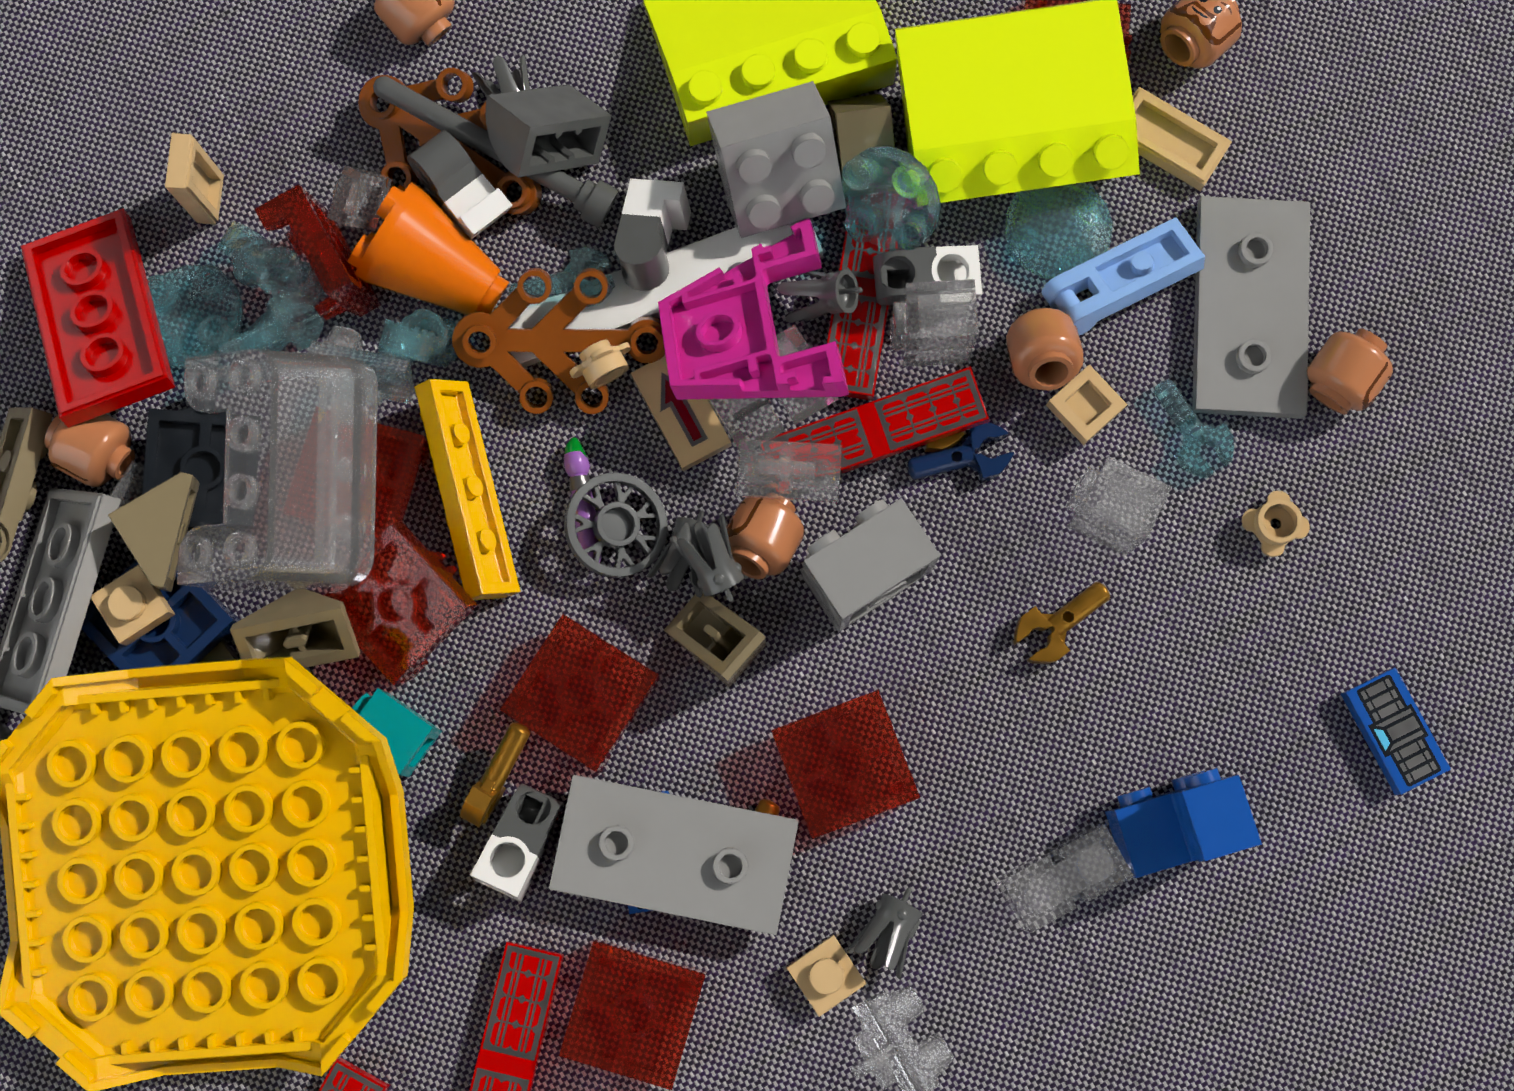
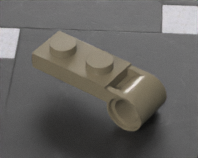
M33 407L9 408L0 437V562L7 557L11 550L19 521H22L24 513L34 503L37 493V485L34 478L38 464L49 451L45 447L44 439L53 414Z

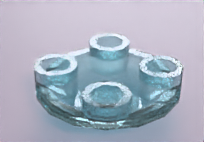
M892 146L869 147L846 162L842 171V186L846 204L844 210L847 215L845 228L849 236L857 242L864 243L870 241L872 244L889 251L914 250L915 247L922 246L938 226L941 209L937 185L927 168L909 152Z
M1085 183L1020 191L1016 193L1006 211L1004 234L1008 243L1007 253L1014 263L1022 265L1024 269L1041 278L1052 279L1106 252L1111 244L1113 222L1107 203L1093 187Z
M185 265L164 275H153L147 279L169 365L173 367H197L215 360L232 345L242 325L244 306L238 287L219 267L214 265Z

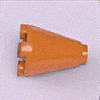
M411 182L407 188L401 185L398 187L393 186L376 215L384 219L376 234L371 232L369 235L364 234L347 261L357 268L355 276L366 283L465 315L473 312L491 314L510 283L498 275L501 270L423 188L414 182Z

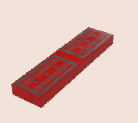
M898 186L897 190L855 195L851 198L839 271L844 269L850 270L855 275L858 286L863 291L859 293L858 305L852 313L831 315L827 343L836 341L841 354L849 395H846V397L873 401L889 305H882L876 302L873 257L880 253L898 250L908 187Z
M970 366L761 440L760 443L776 491L779 495L990 421Z
M511 941L506 942L470 1091H531L564 954Z

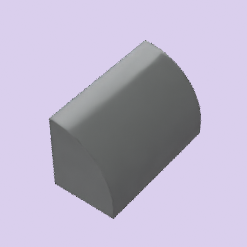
M570 84L487 95L486 125L490 142L499 160L515 176L524 177L599 164L612 115Z

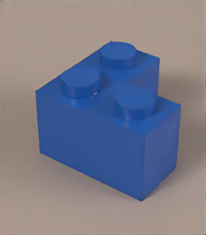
M1218 768L1207 771L1203 770L1173 779L1171 781L1175 791L1153 797L1150 787L1117 796L1120 807L1105 811L1126 878H1139L1192 861L1205 862L1262 844L1240 776L1234 775L1221 778Z

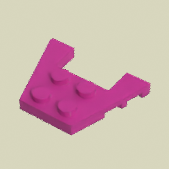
M810 218L790 226L793 234L773 246L763 247L762 244L755 246L751 249L753 257L731 270L723 273L719 267L658 302L669 383L677 400L842 397L849 395L842 358L836 341L785 356H780L767 286L776 281L822 268L816 236Z

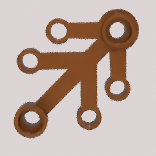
M451 67L441 71L437 79L406 87L434 102L445 99L454 103H462L470 98L474 85L468 73ZM379 75L371 78L362 87L358 106L364 121L368 125L379 129L386 165L380 174V181L383 188L389 192L394 186L393 174L400 168L406 175L404 188H407L411 182L418 183V177L407 161L402 128L416 137L420 146L441 132V130L391 103L386 111L380 112L377 108L378 96L373 89L375 80L381 76H387L404 86L406 85L395 77ZM459 76L462 81V88L456 95H451L448 91V82L452 77ZM486 102L482 105L481 109L457 114L487 130ZM457 140L467 152L471 161L495 190L499 188L507 197L509 185L513 182L520 184L522 195L516 202H511L513 206L507 213L528 215L537 209L542 199L540 184L526 176L517 177L510 171L505 172L481 154Z
M530 268L524 271L519 278L517 287L491 314L473 312L464 316L457 323L452 335V344L460 360L476 368L491 366L520 394L519 398L522 407L533 414L543 413L550 408L554 397L553 388L545 379L533 378L510 352H532L575 394L578 408L587 414H597L604 410L609 398L608 388L606 385L597 388L603 396L599 403L594 405L586 403L581 394L586 388H589V385L583 375L577 378L571 377L569 372L577 364L565 352H582L596 342L608 340L611 346H618L628 342L631 347L628 353L633 359L641 363H654L665 355L661 320L652 316H642L635 319L628 329H564L588 304L599 303L606 296L608 280L603 272L595 268L582 270L575 279L574 287L533 328L509 327L530 303L539 304L549 297L552 290V280L550 275L541 268ZM531 276L540 277L545 283V291L540 295H531L525 289V280ZM589 276L597 278L602 285L601 291L593 296L586 295L580 287L581 281ZM478 331L485 333L490 339V346L485 350L475 349L470 343V335ZM642 333H651L656 336L658 344L653 350L644 351L636 343L638 336ZM532 387H540L546 392L547 400L542 404H533L528 400L526 392Z

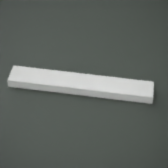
M796 223L744 238L740 237L737 227L667 252L669 274L659 287L652 290L640 291L632 289L625 283L622 269L605 275L608 280V290L604 299L596 304H588L564 329H628L630 324L639 317L652 316L659 318V301L719 267L723 273L752 258L751 249L759 244H762L763 247L773 246L792 235L790 226ZM815 233L819 255L821 258L823 256V250ZM598 279L580 285L581 290L589 296L598 294L602 289L601 282ZM572 288L551 295L542 303H530L509 328H533ZM510 352L524 368L541 362L532 352Z

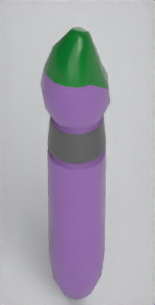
M574 437L569 440L564 451V467L570 476L571 497L581 485L590 480L588 475L590 468L589 460L581 443ZM590 489L586 494L593 498V492ZM581 499L576 514L593 521L596 511L592 505ZM575 521V527H580V523ZM586 529L576 533L583 549L593 546L598 541L593 533V529ZM593 552L587 553L591 558H593Z

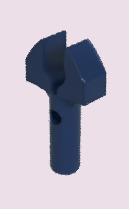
M989 422L966 430L968 438L962 446L909 459L907 462L908 473L912 479L917 480L968 467L978 472L980 482L996 479L1008 466L1014 452L1002 454L996 458H988L983 454L975 453L985 442L1006 439L1008 431Z

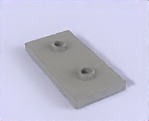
M1201 196L1197 202L1196 245L1205 255L1204 269L1195 273L1192 413L1303 419L1307 415L1310 202Z
M51 488L49 490L0 644L1 708L27 715L24 711L51 678L67 676L114 525L108 514L119 508L121 499L103 493Z
M573 775L549 889L777 935L799 820Z

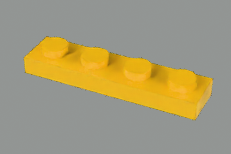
M428 379L414 386L466 600L500 599L517 594L521 591L468 381Z

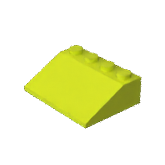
M643 0L690 146L712 140L706 113L710 110L814 81L825 105H828V101L851 98L894 84L898 58L883 14L876 0Z
M1090 0L895 29L912 193L919 206L1140 174L1136 114L1117 0Z

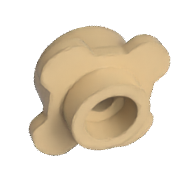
M608 340L596 342L579 354L582 363L572 368L569 373L572 378L583 375L591 389L602 387L616 380L629 369V365L623 355L628 353L631 347L628 342L618 346H611Z
M1283 491L1271 492L1267 496L1265 504L1258 509H1248L1242 516L1243 528L1256 535L1261 542V551L1269 557L1281 555L1286 544L1293 539L1306 537L1310 529L1307 518L1302 516L1300 509L1290 501L1289 495ZM1272 519L1280 521L1279 529H1274L1271 526Z

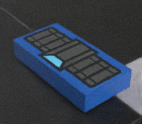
M1396 667L1341 693L1346 706L1394 795H1402L1451 770Z

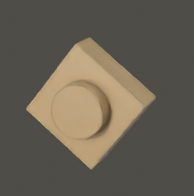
M1090 364L1046 404L1083 446L1128 405Z
M139 564L91 596V600L118 643L128 646L175 615L161 591L151 585Z
M834 934L786 966L819 1017L867 984Z

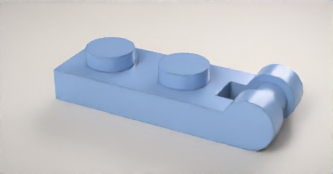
M1177 217L1055 276L1044 285L1041 293L1051 308H1058L1071 317L1080 336L1094 327L1097 321L1204 269L1205 255ZM1089 289L1093 296L1080 302L1076 295Z

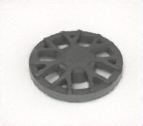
M606 473L588 480L572 495L565 511L564 532L571 552L583 566L602 576L621 578L641 572L658 558L667 539L668 522L666 511L660 498L648 484L629 474ZM613 483L616 501L604 505L598 485ZM620 484L629 486L624 493L621 491ZM590 489L593 491L594 498L586 494ZM633 489L642 494L646 499L637 512L630 505L624 503ZM581 499L597 509L593 521L576 514ZM649 505L651 506L654 514L646 513L645 510ZM641 519H656V536L638 534ZM575 521L580 523V527L575 528ZM586 529H593V533L598 541L593 546L583 549L576 533ZM632 541L646 555L636 565L624 548L625 545ZM646 541L654 542L651 549L647 546ZM603 546L615 548L614 568L599 563ZM593 552V558H591L587 553ZM623 560L628 567L620 568L621 561Z

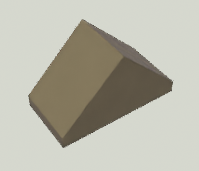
M881 93L828 101V111L831 117L844 197L897 190L899 182L891 105Z
M183 472L108 514L151 585L166 592H172L200 484L193 475Z
M302 587L294 589L232 624L230 629L241 659L293 657L304 668L357 658L360 654L344 603Z
M703 592L701 598L695 594L664 629L673 640L729 688L766 646V637L759 630L712 596H704Z

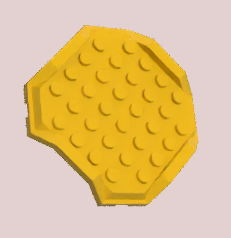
M293 657L248 658L154 666L51 678L24 711L27 715L8 739L0 741V834L10 944L0 984V1016L26 1039L35 1036L60 1058L56 1065L86 1091H99L164 1075L264 1068H283L322 1077L408 976L414 913L404 790L387 738Z

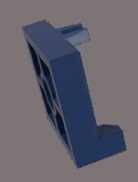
M180 557L172 592L160 590L175 613L174 616L128 646L118 643L92 601L89 603L81 629L119 670L199 663L223 639L227 641L233 640L230 629L232 624L240 619L195 576ZM135 560L118 577H120L121 575L125 574L126 572L137 566L138 562Z

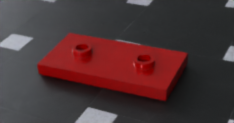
M124 208L21 246L58 415L68 428L175 388L134 227L130 216Z

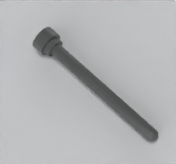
M381 76L375 80L373 89L378 97L441 131H447L455 139L502 163L492 147L487 130L387 76ZM561 170L526 176L574 202L573 209L581 213L580 219L599 229L619 193V189L602 180H599L596 184L587 179L583 183Z

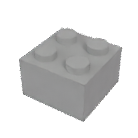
M814 81L706 112L726 201L741 238L846 208L831 117Z
M902 498L890 506L887 505L884 499L877 501L855 517L858 523L853 526L851 531L841 537L836 530L831 531L807 548L809 555L806 556V560L803 563L802 578L838 633L930 574L941 556Z

